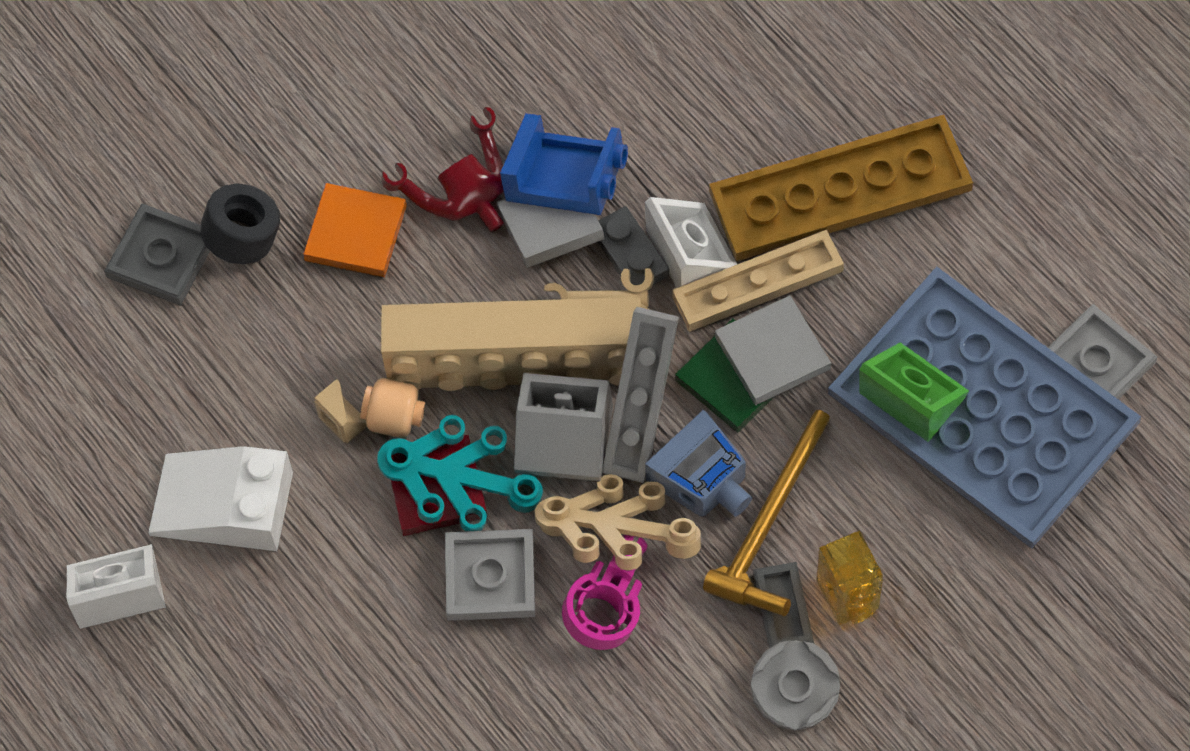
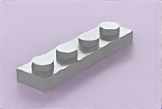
M636 307L633 311L602 473L617 475L621 478L644 483L646 480L645 463L651 459L679 320L678 316Z

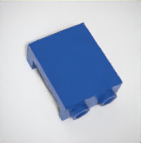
M525 113L500 172L506 201L601 215L606 200H611L614 196L618 170L624 169L628 158V147L622 142L620 128L611 127L606 141L545 133L541 115Z

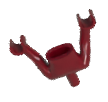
M484 107L483 109L489 124L480 125L474 116H471L469 124L471 131L479 136L487 169L479 163L473 154L451 165L437 178L444 188L447 199L437 198L409 180L406 167L401 163L395 164L396 171L401 176L399 181H391L384 171L382 172L381 182L383 187L389 191H401L421 209L436 216L457 221L477 212L491 233L501 228L505 223L491 205V202L504 192L500 175L503 163L492 133L496 120L494 111L490 107Z

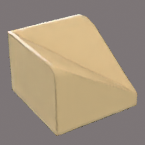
M338 379L314 397L318 417L343 442H350L367 427L366 420L360 419V413L343 397Z

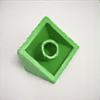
M901 342L865 361L859 369V394L927 442L932 439L969 392L968 389Z

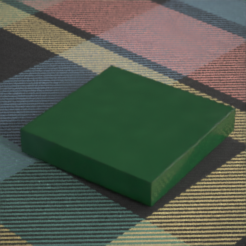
M732 318L726 325L736 320ZM715 336L675 374V381L737 433L774 398L772 397L757 405L753 403Z

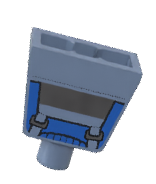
M704 410L645 463L647 482L662 484L665 488V495L699 516H706L720 503L736 517L752 501V497L739 486L745 478L746 462Z

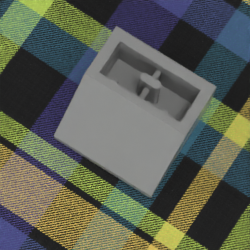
M524 373L516 411L515 473L600 481L613 410L609 381Z

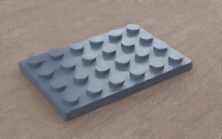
M937 266L828 387V394L1030 548L1037 544L1138 426L1141 420L1139 414ZM900 342L969 390L964 400L929 442L859 394V369L862 364Z

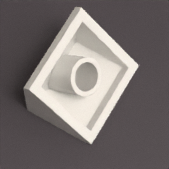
M650 197L645 201L646 231L657 252L668 266L669 275L676 288L737 265L705 203Z
M152 544L67 565L66 598L80 629L166 607Z

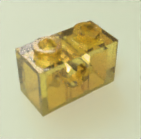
M860 530L819 547L816 581L839 626L849 621H852L853 624L861 623L872 617L876 610L879 609L883 574Z

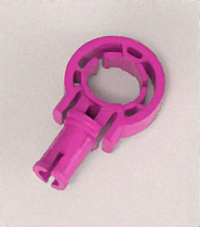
M622 535L626 541H633L635 537ZM639 537L637 543L642 548L643 556L648 545L643 538ZM614 555L601 581L596 582L604 563L598 561L594 564L589 574L580 577L573 583L562 606V619L568 633L580 644L596 650L613 649L623 644L632 634L640 616V604L637 596L642 588V583L636 579L628 596H626L625 591L636 569L623 570L616 565ZM590 598L602 599L610 603L616 612L619 613V620L615 627L613 625L601 626L589 620L585 616V612L580 610L583 601ZM573 599L578 600L575 610L573 609ZM624 622L627 627L618 632Z

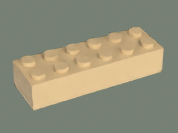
M641 297L382 305L381 353L387 379L413 384L418 390L421 388L439 387L446 391L460 390L465 386H482L486 389L496 390L504 388L506 385H521L524 373L607 380L611 384L619 385L633 311L636 307H641Z

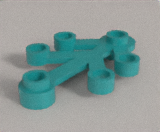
M448 415L441 420L438 429L416 441L410 442L401 438L392 439L383 444L378 452L377 464L381 473L390 480L403 482L418 506L417 513L419 518L427 523H434L441 519L444 511V502L439 495L429 493L420 475L437 480L460 516V526L465 532L482 531L486 524L487 514L483 507L472 503L462 485L507 496L509 505L514 510L522 513L535 510L536 506L541 502L543 488L540 481L532 475L522 474L511 479L467 467L488 455H498L504 451L507 443V434L499 426L487 427L482 432L481 439L442 460L424 457L446 443L454 445L463 439L465 433L464 421L456 415ZM448 425H455L459 428L460 432L456 435H449L445 432L444 428ZM495 435L501 439V443L493 446L486 441V438ZM395 453H402L407 457V460L399 464L395 463L391 457ZM529 485L534 492L531 495H522L518 491V487ZM426 503H434L438 506L439 510L436 513L430 514L424 511L423 506ZM470 513H474L480 517L481 521L478 524H470L466 521L465 517Z

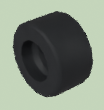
M239 183L224 185L214 191L207 202L201 221L200 236L206 248L216 257L235 264L254 263L267 256L273 246L280 226V211L275 201L263 190L252 185ZM232 221L242 222L249 227L239 226Z

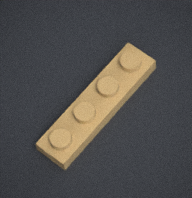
M824 230L673 289L672 298L689 332L841 273L844 270V263L827 230Z

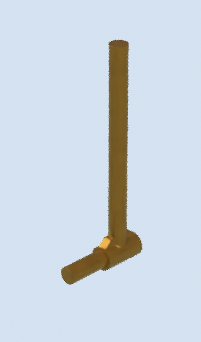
M822 410L814 411L730 567L723 566L715 570L711 569L704 580V592L743 606L750 604L782 616L788 614L791 607L790 599L754 587L746 573L830 420V416Z

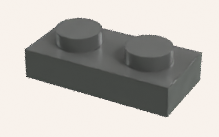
M627 206L598 220L605 238L598 241V244L620 277L623 269H629L631 283L633 285H640L645 280V268H650L654 274L653 285L669 277L668 266Z

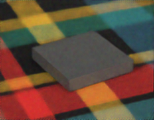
M141 203L104 270L106 277L181 306L210 253L200 236L201 225Z

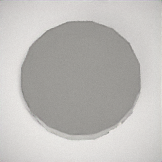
M795 640L779 642L763 653L754 666L750 686L753 702L765 719L777 727L796 731L812 728L828 717L838 702L840 678L837 666L826 651L814 643Z

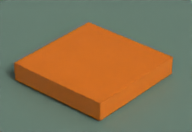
M326 183L303 253L304 260L385 277L407 207L406 199Z

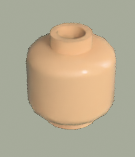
M380 378L375 382L374 387L368 385L366 387L360 419L366 420L367 428L374 433L405 438L409 435L412 426L421 427L426 402L418 400V389L415 385Z

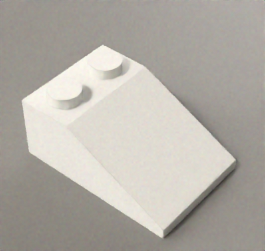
M243 446L166 454L149 535L277 551L293 475L287 451Z

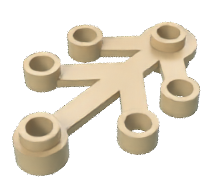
M604 475L600 481H597V489L572 499L553 496L544 499L535 508V520L541 530L550 536H563L573 549L574 558L583 563L593 562L599 557V540L593 534L582 533L579 527L593 529L615 556L616 565L623 570H634L642 564V548L637 542L626 541L621 534L666 542L667 552L671 556L681 559L695 556L701 548L700 529L690 519L679 518L670 525L630 518L647 510L654 511L664 506L665 488L658 482L642 484L639 488V496L600 512L587 511L604 502L616 503L623 498L622 479L617 475Z

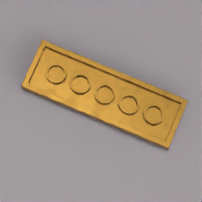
M943 114L710 183L709 193L736 261L776 250L824 230H827L829 234L970 192L973 188V181Z

